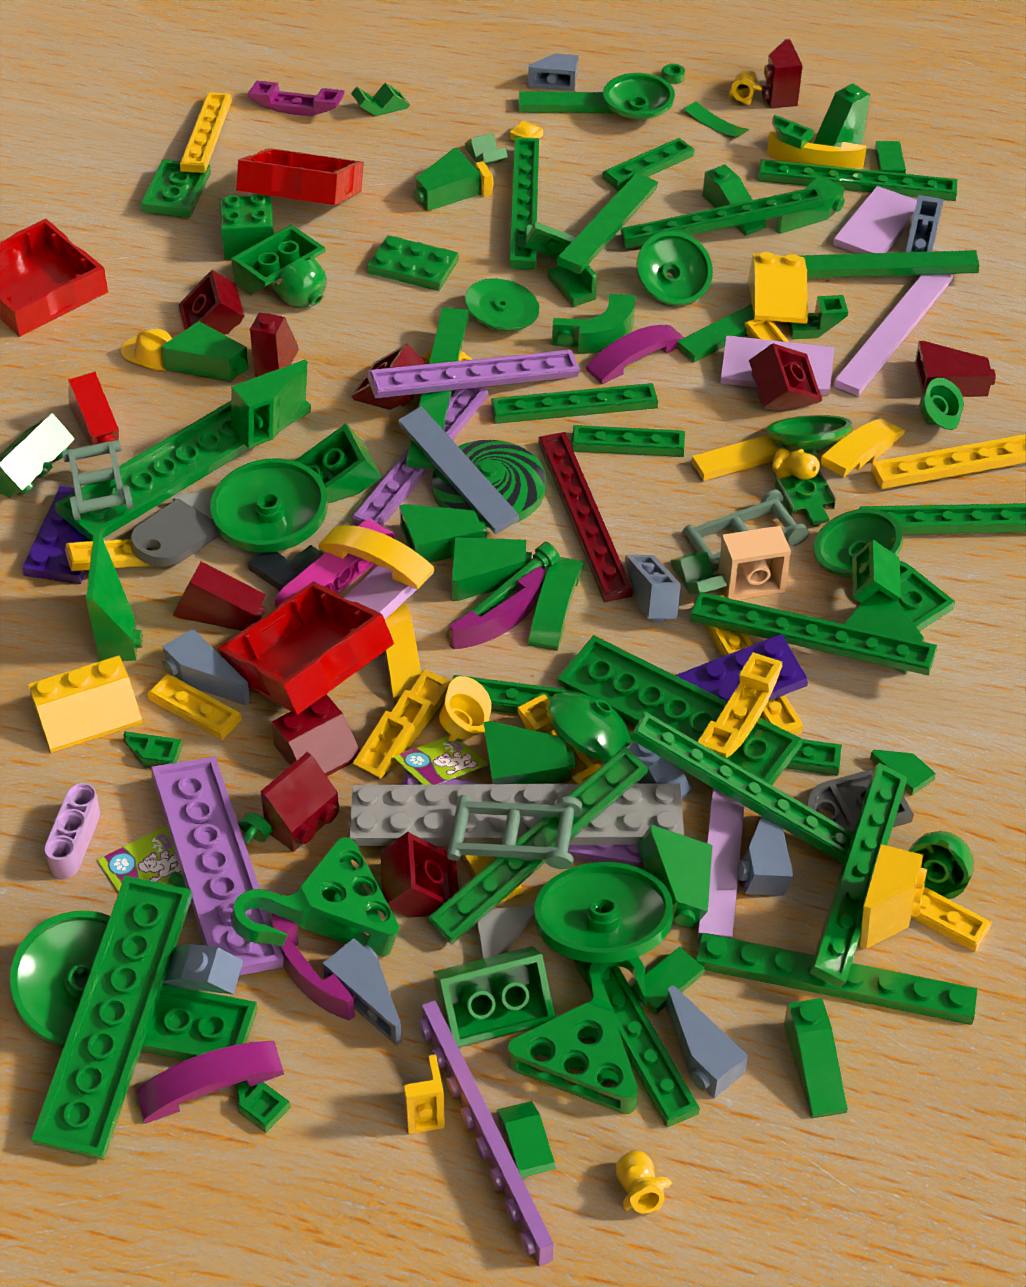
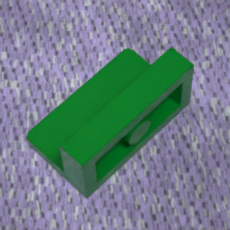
M535 221L533 226L528 224L525 228L524 247L558 259V256L576 237Z
M589 265L581 274L561 266L548 270V279L573 307L596 300L597 274Z
M871 540L852 556L853 598L863 603L878 590L895 601L901 598L900 559L875 540Z

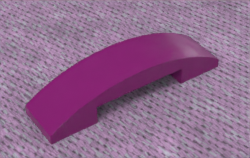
M256 80L247 95L254 102L278 112L292 115H317L336 108L344 96V90L321 88L317 95L280 91L279 85L276 82Z
M670 325L644 327L621 337L607 346L586 365V370L601 384H604L623 375L624 366L659 349L666 354L677 349V341L685 337Z
M539 566L517 581V593L482 617L471 611L449 626L450 647L462 649L493 640L518 625L528 616L538 602L543 585L544 569Z
M272 913L274 928L287 933L284 947H279L284 958L283 966L293 982L310 1000L321 1008L343 1019H353L355 1011L354 999L335 974L321 980L296 948L299 945L296 924L291 920Z
M275 1041L250 1042L217 1049L183 1061L154 1076L136 1089L143 1120L146 1124L180 1112V1103L245 1080L248 1081L249 1086H253L284 1075Z

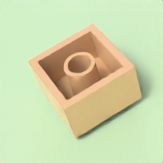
M780 526L722 535L718 574H724L727 586L722 588L726 598L740 600L785 592L791 550Z

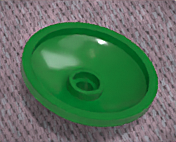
M647 73L619 75L611 79L603 89V100L610 110L622 117L636 120L651 119L662 115L672 107L675 99V92L670 83L661 77Z
M664 231L655 234L644 243L637 256L636 270L641 285L650 296L661 303L672 306H684L694 303L706 293L712 282L713 265L710 255L697 239L686 233ZM666 273H671L673 278H669Z
M832 415L798 416L771 423L767 426V435L774 442L788 449H803L805 453L813 455L819 453V449L830 447L847 436L852 430V422L847 418Z
M876 509L848 511L831 519L820 529L814 541L815 557L819 565L827 572L841 577H852V556L871 540H875L895 555H898L903 544L902 530L897 520L886 512Z
M562 692L555 694L547 704L546 712L548 719L557 733L571 746L594 759L607 762L624 746L628 747L632 744L630 732L619 714L607 702L597 697L579 692Z

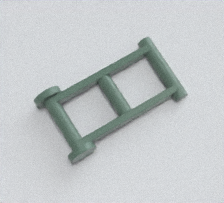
M119 440L62 451L64 462L70 461L76 496L70 497L74 520L81 519L80 513L127 504L128 510L134 509L129 485L123 486L116 455V452L121 451ZM110 453L112 468L78 474L76 460ZM115 479L118 494L83 501L82 485Z
M778 490L766 493L762 497L760 504L697 527L690 524L683 529L684 534L697 552H708L712 572L719 569L720 552L713 554L702 539L704 536L731 526L735 532L749 531L743 522L772 511L785 527L782 531L790 545L802 543L809 534L804 524H796L782 505L784 497Z
M460 795L457 801L447 858L457 861L460 860L461 855L546 859L545 862L550 867L569 869L572 867L574 859L568 853L573 816L581 813L582 803L578 799L568 796L557 798L555 805L476 802L471 801L469 796ZM468 815H507L502 845L463 843ZM520 817L559 818L555 847L516 845Z

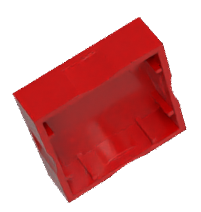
M267 148L259 151L257 154L238 159L236 191L336 205L362 191L364 161Z
M46 218L14 233L9 238L0 242V319L19 337L108 293L104 267L83 249L72 244L67 236Z
M313 581L280 604L269 615L250 625L217 649L220 655L248 682L250 689L298 715L395 643L381 613L358 602L346 600L337 592Z

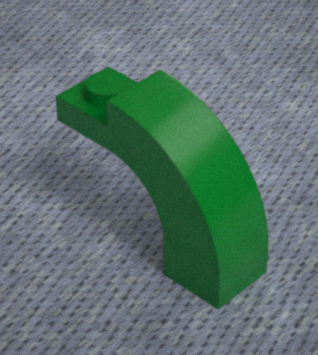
M609 294L607 309L601 315L591 319L553 318L552 345L578 347V354L601 352L616 340L631 333L634 324L636 295Z

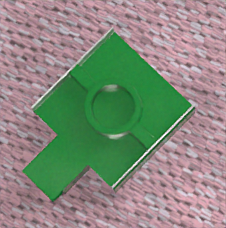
M820 468L818 474L810 480L798 479L795 476L778 479L776 476L775 489L783 495V504L791 517L792 511L806 508L805 517L810 525L829 522V517L822 505L831 503L834 508L836 497Z

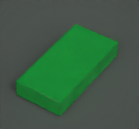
M876 141L875 152L879 171L905 174L906 168L900 141Z
M679 946L645 975L646 1005L644 1006L656 1015L666 1007L668 988L674 985L679 991L684 992L704 975V967ZM632 985V991L634 992L636 998L642 1003L638 995V992L635 988V985Z

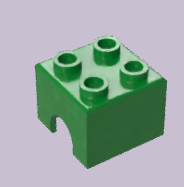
M253 194L252 196L240 197L229 195L220 198L224 260H231L232 257L274 234L271 196Z

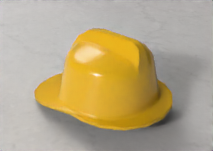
M161 329L144 330L122 345L121 355L131 363L155 371H165L166 369L163 368L161 346L172 338L169 333Z
M458 676L451 680L447 688L444 706L439 714L442 727L449 733L448 741L453 742L457 738L467 740L476 734L485 733L484 722L489 721L491 713V700L487 691L477 681L466 676Z

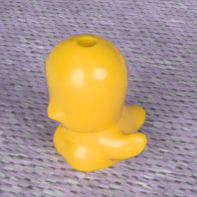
M747 70L736 75L732 83V89L729 92V99L732 100L735 97L745 106L751 105L755 89L758 91L763 90L761 85L758 84L756 73Z
M780 448L775 454L772 467L778 479L795 476L798 479L810 480L818 474L820 463L815 456L805 453L803 449L793 452Z
M634 1150L621 1156L616 1164L615 1172L618 1181L628 1192L623 1201V1209L629 1211L633 1208L641 1214L658 1211L665 1199L663 1190L671 1185V1180L665 1177L655 1178L653 1163L644 1152Z

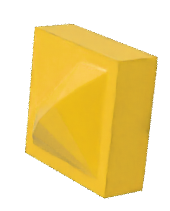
M524 120L510 131V139L515 141V138H540L543 136L542 127Z
M484 161L477 162L475 168L480 173L481 194L484 197L492 196V174Z

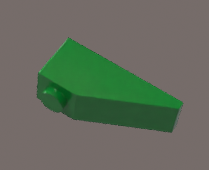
M726 164L705 171L703 197L715 208L753 200L740 177ZM765 220L736 225L735 227L747 236L765 229L767 224Z
M818 176L806 188L819 187L825 198V207L778 216L776 232L782 234L828 220L843 208L845 198H843L845 187Z
M823 998L788 1003L783 1026L811 1118L847 1113L848 1108L833 1030Z

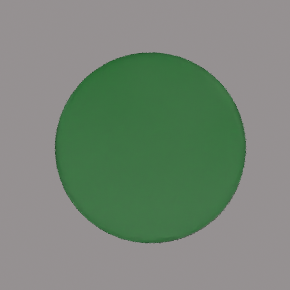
M667 64L662 68L661 78L670 84H679L685 79V69L679 64Z

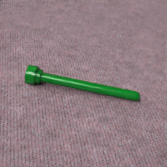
M543 542L535 549L533 559L471 611L475 612L479 617L488 613L517 588V581L539 566L545 569L549 566L552 567L560 560L558 551L549 542ZM448 630L447 633H446V636H447V638L450 640L449 630Z

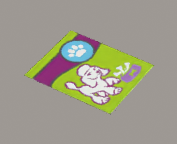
M448 736L393 756L423 785H438L488 765L460 739L457 738L455 741L450 742L448 741Z
M166 826L97 859L118 892L125 875L165 884L169 882V878L174 871L182 874Z

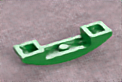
M560 557V560L552 567L549 566L537 602L528 640L529 646L558 651L565 629L566 615L575 586H578L584 561Z

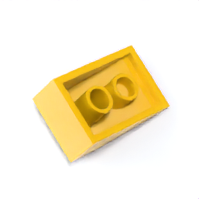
M769 252L752 253L748 286L754 320L807 324V268L804 257L795 254L781 256Z

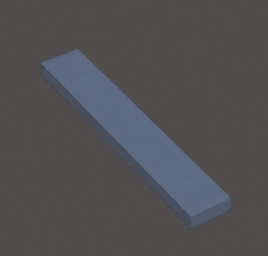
M422 406L398 420L402 430L469 506L475 510L477 515L495 535L519 521V514Z

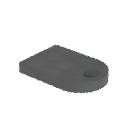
M176 499L135 527L131 537V549L133 554L144 563L160 567L173 566L186 560L219 537L220 534L214 526L213 519L182 500ZM147 548H154V549H156V550H155V551H150V550H147Z
M873 769L819 784L810 793L807 806L816 812L819 810L831 812L833 816L828 817V819L853 833ZM903 795L893 827L911 823L914 814Z

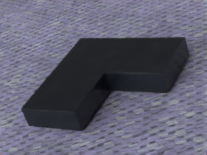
M312 545L308 546L291 560H288L278 552H261L248 562V567L250 571L280 591L324 555V553Z

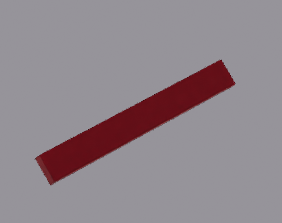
M566 432L538 437L539 447L603 601L609 602L633 597V588Z

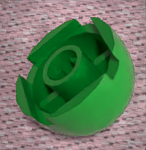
M309 255V260L307 261L302 257L290 264L280 274V277L283 279L280 285L276 282L274 285L276 294L288 305L295 308L307 307L309 305L315 306L323 299L327 277L319 262L312 255Z
M941 830L925 833L918 838L908 851L923 855L921 868L927 869L924 882L925 887L947 899L955 898L963 893L974 872V858L966 842L951 832Z

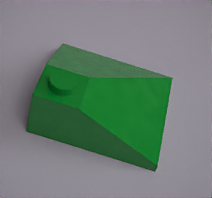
M94 531L86 601L99 662L116 656H120L122 661H136L137 648H142L143 646L142 630H137L135 617L101 532Z

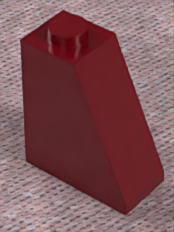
M258 313L250 328L255 378L292 364L299 350L285 317L269 313Z
M927 341L918 342L915 365L923 395L928 384L936 378H945L958 387L963 397L989 395L991 385L995 384L996 373L995 369H991L988 357Z
M200 561L173 616L243 631L252 622L256 623L262 618L266 608L261 606L266 594Z

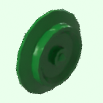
M499 278L483 279L472 284L465 295V305L469 313L479 322L494 330H521L532 325L539 317L540 305L535 295L526 287L510 280Z

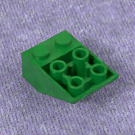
M306 359L231 387V429L248 449L273 440L306 404Z

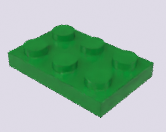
M162 159L141 202L142 212L190 218L211 174L210 165H208L205 173L180 171L181 161Z
M387 235L368 263V273L440 291L459 261V252Z
M163 985L141 1052L188 1060L217 1049L247 1043L258 1010L257 1002Z

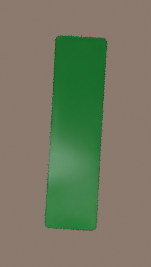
M697 101L684 108L698 121L723 134L740 137L749 131L747 128L736 126L715 116Z

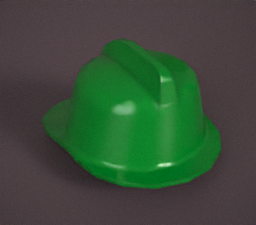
M945 378L933 379L920 399V412L925 418L926 423L936 424L943 429L954 430L958 427L963 412V396L958 387Z

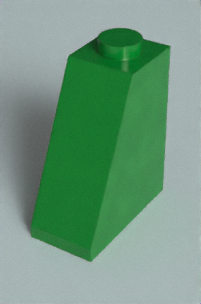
M853 83L836 91L813 144L840 148L842 142L863 144L870 94Z
M458 148L450 150L416 177L414 196L416 201L421 203L427 211L481 194L480 173Z
M200 321L161 346L163 368L166 370L231 381L248 369L247 347Z
M410 504L399 505L400 527L408 547L429 563L454 558L455 537L487 538L484 521L479 522L475 510Z
M455 537L452 601L464 600L498 589L532 560V552H526V540Z
M880 590L861 603L845 622L846 625L924 642L923 635L898 600H893ZM897 669L905 675L909 672L906 670Z
M492 721L484 722L493 784H552L572 780L570 768L576 767L573 748H566L565 740L562 737Z
M651 825L638 842L637 847L645 870L657 877L667 887L673 903V922L680 926L694 928L708 912L713 845Z

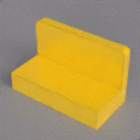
M436 1054L428 1055L429 1081L404 1085L406 1123L409 1135L445 1128L444 1093Z

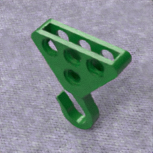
M347 837L340 838L299 890L293 895L286 896L262 889L248 890L237 897L231 914V925L235 932L243 939L253 943H267L284 947L287 933L265 924L255 923L246 916L245 911L258 908L291 920L305 930L345 944L354 938L362 946H369L376 955L382 957L388 956L391 953L400 928L354 840ZM351 860L358 864V869L355 870ZM363 884L367 885L371 889L372 893L370 895L367 893ZM377 910L384 914L385 920L382 921Z
M639 957L615 963H591L589 983L592 991V1001L584 1003L511 1039L508 1045L510 1068L518 1074L622 1114L632 1113L637 1107L638 1086L614 1018V1009L601 980V974L606 969L614 966L624 967L629 970L634 977V985L642 1004L646 1005V973L644 964ZM589 1038L593 1039L596 1042L592 1044H584L581 1042V1040ZM543 1055L548 1057L549 1059L540 1062L534 1060L533 1058H535L536 1056ZM532 1067H535L545 1072H537ZM571 1068L580 1069L582 1072L579 1074H570L567 1072V1070ZM565 1079L574 1082L578 1085H570L565 1081ZM603 1081H611L616 1085L613 1087H604L600 1085V1083ZM599 1093L605 1094L612 1098H604L600 1096Z

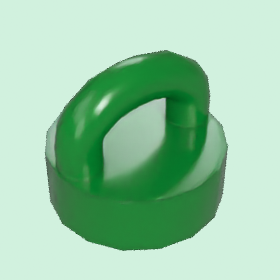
M246 812L238 822L240 829L245 833L243 836L245 846L250 843L252 838L259 842H265L272 833V827L267 820L253 812Z

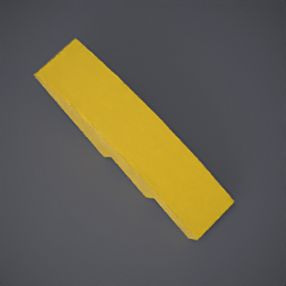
M883 418L871 421L848 434L823 454L821 465L845 477L853 468L860 470L868 461L871 463L876 461L904 435L905 430Z
M424 669L411 691L405 689L391 712L385 711L354 760L353 765L381 779L397 762L393 756L406 752L444 701L448 685L451 681Z

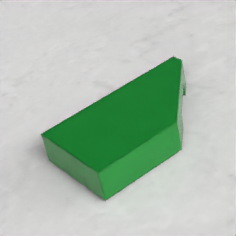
M773 116L772 125L779 141L802 149L813 138L814 130L780 116Z
M126 731L123 734L124 742L143 767L152 768L153 766L177 763L182 749L181 739Z
M873 750L871 752L870 759L876 765L881 763L908 777L904 789L911 796L935 780L936 773L914 753Z
M247 1080L237 1083L239 1114L265 1133L291 1108L290 1101L264 1082L249 1086Z

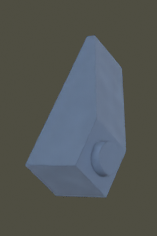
M918 195L906 252L933 251L944 199Z
M626 555L625 562L639 609L649 620L654 622L677 619L681 584L654 555Z
M194 629L162 646L165 659L162 663L168 674L175 675L179 680L198 690L243 705L250 703L248 682Z
M761 815L744 858L738 864V878L740 881H743L745 894L784 896L793 878L783 828Z
M353 938L323 963L324 979L335 974L353 997L354 1009L397 1046L402 1042L401 1023L381 970L378 956L372 948L367 945L362 946Z
M194 944L177 946L174 949L163 985L234 995L244 960L219 947Z
M674 985L669 987L666 1009L693 1083L700 1090H706L713 1098H716L745 1074L748 1054Z

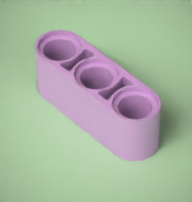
M79 783L68 790L45 844L44 850L49 869L55 878L68 879L78 872L99 821L101 812L95 788L89 784Z

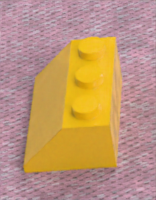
M120 656L28 684L33 707L51 753L143 724L128 674Z
M881 844L863 909L861 948L868 949L909 928L911 917L919 916L927 869L921 868L923 855Z

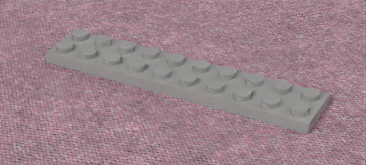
M581 784L352 785L350 839L354 840L357 846H387L406 832H409L435 846H449L457 801L460 795L469 796L471 801L555 805L557 798L568 796ZM634 784L569 842V845H638V842L651 825L684 835L680 784ZM469 814L463 843L502 845L507 815ZM521 816L516 841L543 817Z

